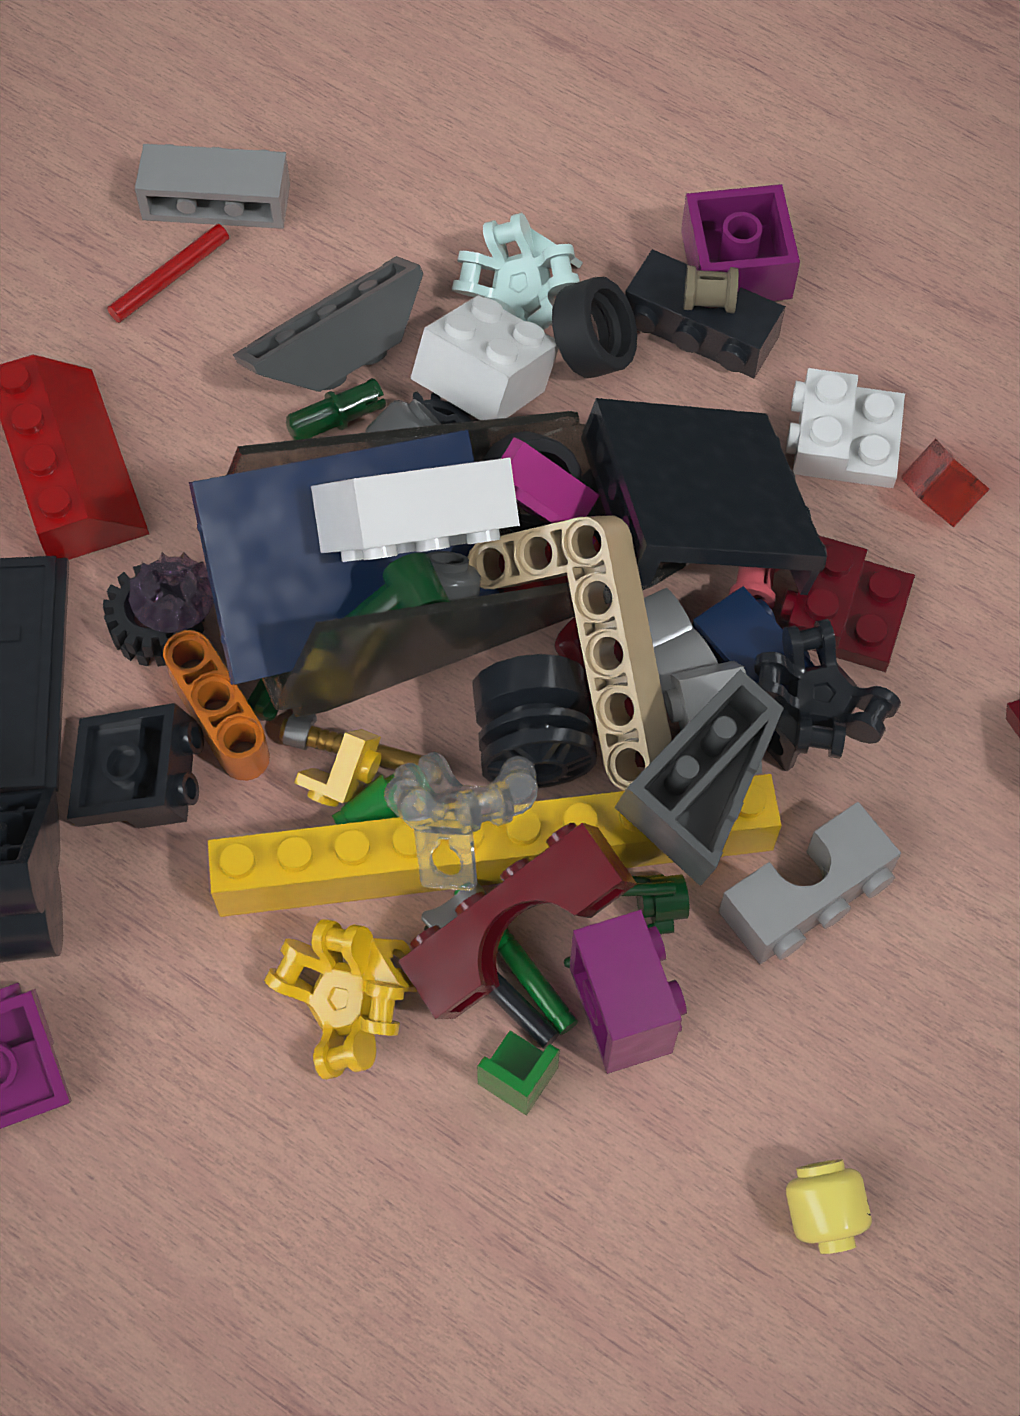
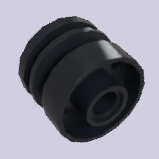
M549 654L516 656L496 662L483 669L472 681L476 723L482 728L478 733L479 751L482 752V776L490 783L514 789L552 787L571 782L587 774L596 765L597 750L596 743L593 740V722L586 716L589 712L590 704L585 669L577 661L564 656Z

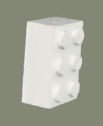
M510 458L354 478L311 486L321 553L341 551L342 562L362 559L371 560L397 556L399 553L423 552L449 548L452 545L500 540V528L520 526Z

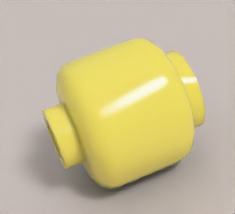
M843 1159L817 1162L796 1168L798 1177L792 1179L787 1184L786 1196L797 1239L805 1243H818L820 1254H831L856 1248L854 1236L864 1233L872 1224L861 1174L855 1169L845 1168Z

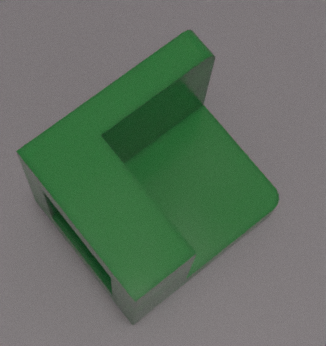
M510 1030L491 1059L484 1056L478 1064V1085L527 1116L557 1071L560 1050L549 1043L543 1052Z

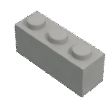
M143 144L135 184V192L142 220L284 229L290 190L286 152L176 146L173 144Z

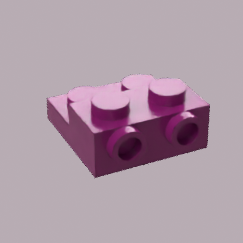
M19 982L0 989V1129L64 1106L72 1101L53 1048L54 1040L37 991L32 989L22 993Z

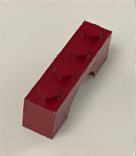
M574 822L561 827L546 840L549 848L533 860L525 857L510 865L500 875L503 880L500 885L488 894L481 891L471 895L456 907L455 912L458 915L456 918L442 928L439 925H435L426 929L410 942L413 950L398 960V962L435 1019H456L500 986L496 967L498 946L509 924L524 911L538 905L553 903L574 916L592 918L637 885L598 827L586 823H581L577 826Z

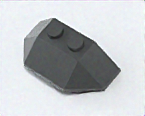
M396 256L385 262L378 269L366 273L247 345V347L234 353L233 356L239 365L257 375L317 392L334 389L346 381L348 374L363 365L379 362L387 355V350L402 341L423 277L421 266Z

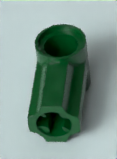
M425 553L407 554L390 563L382 575L385 584L344 617L345 623L340 627L346 643L352 646L361 657L375 659L410 629L429 626L449 612L451 608L449 598L429 556Z

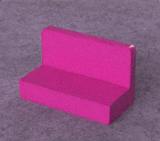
M517 438L512 439L501 459H511L517 505L546 525L577 517H587L600 496L527 443Z

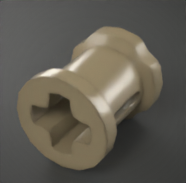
M687 265L684 310H692L694 306L725 308L726 313L734 314L738 291V268L730 267L728 272L701 271L697 270L695 266Z

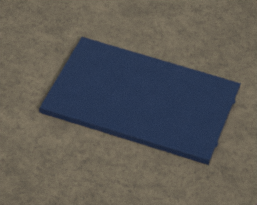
M468 430L189 482L197 520V530L200 534L221 634L220 641L223 644L231 684L244 683L360 655L352 646L346 643L340 627L345 623V616L385 584L382 575L390 563L407 554H427L434 551L455 552L468 558L469 552L475 544L466 543L452 545L444 549L399 553L397 556L347 562H342L341 551L321 553L311 486L348 479L473 463L474 458ZM480 587L478 613L474 622L464 628L456 629V632L504 621L498 588L484 589ZM424 627L410 629L388 648L438 636L425 633Z

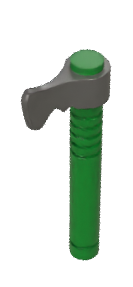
M467 881L455 890V896L435 909L424 911L421 919L429 928L435 925H439L442 928L458 916L455 909L461 902L475 893L484 891V889L478 882ZM507 928L500 940L497 952H499L501 958L550 1023L560 1032L559 1035L567 1033L578 1023L577 1018L572 1012H569L570 1009Z

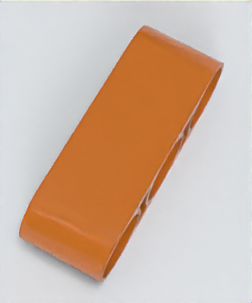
M184 630L174 634L168 639L163 650V657L174 689L191 717L200 725L205 740L224 771L230 777L237 780L249 781L258 778L265 772L270 760L266 737L260 721L237 684H231L229 672L210 641L202 633L192 630ZM187 661H201L196 667L190 669L181 668ZM217 700L228 702L223 708L218 710L205 709L211 702ZM241 742H251L254 744L249 751L243 753L231 751L236 744Z

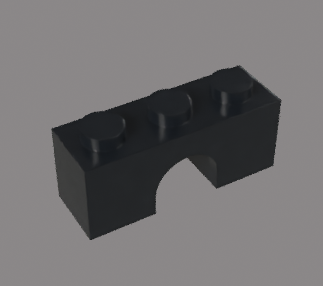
M652 249L625 291V295L634 313L637 330L642 333H651L674 343L683 351L696 353L715 361L731 372H740L755 379L780 336L786 306L740 287L737 292L734 314L726 313L725 308H706L702 306H694L692 310H684L685 278L688 264Z

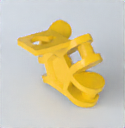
M322 919L313 930L312 946L295 939H285L280 949L284 957L277 969H269L264 981L276 992L305 1002L323 1031L321 1040L314 1049V1066L318 1075L322 1079L328 1080L341 1076L345 1068H349L352 1072H360L373 1066L376 1058L374 1034L398 1035L400 1023L392 1020L395 1000H403L404 992H417L407 974L400 968H395L391 962L393 955L401 959L411 951L404 940L373 938L370 929L365 926L353 924L347 929H343L340 923L336 921ZM304 967L321 973L314 987L299 977Z

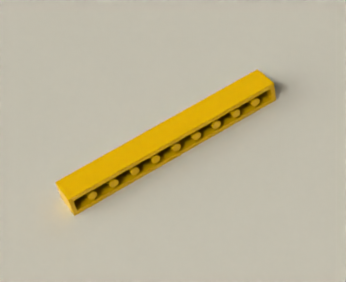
M771 774L753 776L743 800L744 804L737 820L732 826L721 857L774 850L782 825ZM625 791L207 840L211 895L220 917L457 889L470 880L478 882L481 886L499 884L503 882L500 875L505 869L525 857L533 860L549 848L546 840L554 832L573 822L577 826L581 823H586L598 827L626 868L674 862L615 809L616 804Z

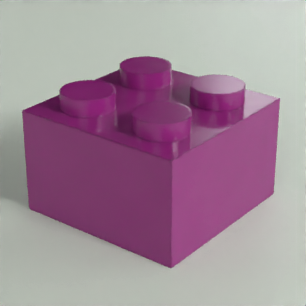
M782 184L686 193L681 233L688 265L695 266L697 270L717 272H728L730 267L738 268V291L742 287L772 301L793 299L800 259Z
M641 910L573 930L570 971L607 1074L672 1054L678 1032L682 1031L681 1016L687 1014L685 999L676 980L667 981L660 962L666 960V951L660 932L656 926L647 927Z

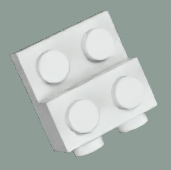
M808 368L805 382H795L791 411L800 412L799 424L790 423L786 444V453L795 454L794 474L894 488L898 471L905 393L857 387L858 375Z

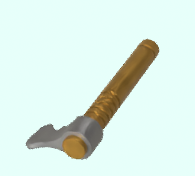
M308 691L299 692L297 708L289 719H284L280 729L279 738L283 740V744L307 750L308 747L318 748L319 750L338 754L344 734H338L335 731L330 732L327 729L322 730V728L314 726V723L317 721L315 713L327 708L328 702L326 699ZM379 744L376 752L381 753L379 766L429 780L433 779L440 783H445L450 767L449 762L437 761L435 758Z

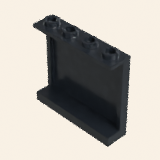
M603 398L595 399L581 435V441L606 516H616L622 519L629 527L641 586H650L662 561L789 569L800 595H808L818 574L825 568L827 560L826 547L819 538L811 519L810 510L805 505L796 483L795 474L788 465L781 448L780 439L775 434L767 413Z

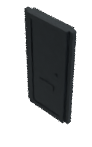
M56 556L0 558V793L55 787L56 792H59L69 584L68 558H57Z

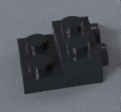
M175 703L80 718L67 820L78 827L128 821L138 829L187 822L188 806L195 805L199 799V785L195 775L192 773L193 755L200 754L204 747V735L200 725Z

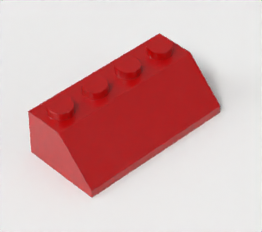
M34 354L0 364V421L36 533L45 555L68 558L70 560L149 535L92 369Z

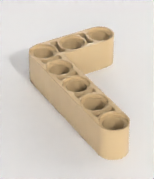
M616 516L577 517L502 535L500 540L476 543L470 550L468 559L469 565L475 567L481 575V588L515 587L562 576L568 577L605 770L608 778L616 787L626 790L641 773L635 763L636 751L643 756L646 768L672 741L629 527L622 519ZM595 530L599 532L601 537V548L598 553L594 549L592 540ZM547 542L550 543L552 548V560L550 563L545 556ZM500 554L503 555V558L505 560V569L503 573L501 572V569L499 567ZM605 585L610 588L612 593L610 608H608L603 599ZM616 640L621 644L623 649V659L621 663L616 659L614 654V644ZM626 695L632 700L634 705L633 718L627 714L624 707Z

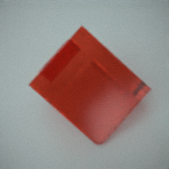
M936 438L901 476L914 494L953 528L989 491L986 484Z

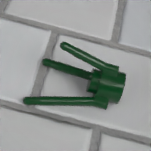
M683 874L632 876L637 885L622 896H636L638 910L642 911L644 918H651L652 923L647 925L648 928L656 926L660 935L674 933V920L688 919L690 911L688 888ZM571 956L565 958L563 962L566 968H570Z

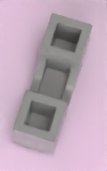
M859 802L831 819L813 833L807 854L819 867L823 877L822 881L811 886L791 884L768 862L724 892L719 913L759 964H762L773 955H776L779 960L788 957L807 940L804 936L805 933L818 924H821L824 929L833 926L851 910V906L848 903L863 893L868 898L876 896L895 879L892 872L901 852Z

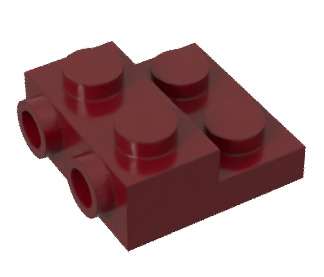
M819 535L827 552L825 568L818 574L808 595H800L799 592L788 589L779 620L788 622V626L796 625L799 630L813 628L814 622L817 620L829 619L835 634L836 658L886 673L915 575L865 560L868 549Z

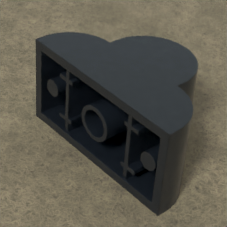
M55 787L0 793V963L58 957L62 951L63 907L58 870L60 862V823Z

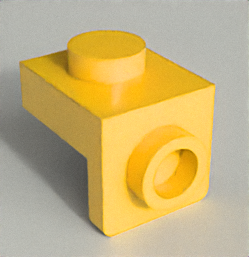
M364 729L345 732L331 773L329 774L317 768L302 770L297 773L294 783L309 789L307 796L324 805L338 807L340 802L350 801L362 791L364 783H371L378 771L381 753L376 752L381 736Z

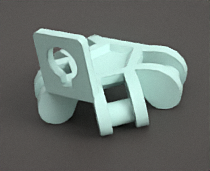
M523 213L512 215L510 222L498 224L494 220L484 223V239L493 257L471 251H459L457 261L462 263L459 280H453L452 291L466 296L476 297L480 295L483 298L495 300L507 312L523 321L537 324L545 330L552 325L554 297L564 287L580 282L578 274L572 273L571 264L580 268L583 262L575 257L573 245H556L533 230ZM516 241L521 254L509 257L506 243ZM549 268L552 269L553 277L550 276ZM481 269L495 271L492 288L478 284Z

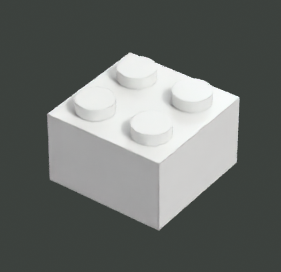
M478 295L424 328L410 379L487 425L495 427L545 391L558 347L555 339L547 335L537 324L523 321L504 310L497 301Z

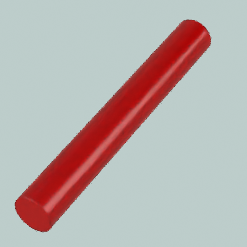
M216 224L110 304L107 310L111 317L118 323L122 322L228 241L229 235L225 228L220 224Z

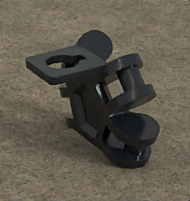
M829 619L817 620L814 622L813 628L799 630L796 625L784 627L782 633L784 655L776 652H763L755 657L754 670L759 676V682L756 684L783 707L775 727V731L780 735L779 741L783 749L771 737L766 750L785 771L793 768L798 754H807L809 747L828 750V757L840 759L843 754L846 735L863 743L873 744L879 742L886 731L883 722L886 718L893 717L901 706L899 697L889 689L881 686L859 688L840 667L836 660L835 634ZM816 649L821 665L805 668L804 652ZM781 684L789 685V690L787 691ZM856 707L864 711L853 713Z

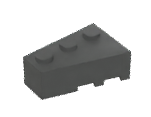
M740 669L627 787L615 806L617 811L700 886L717 868L723 854L724 845L734 822L739 816L744 804L743 800L753 776L760 766L783 707Z

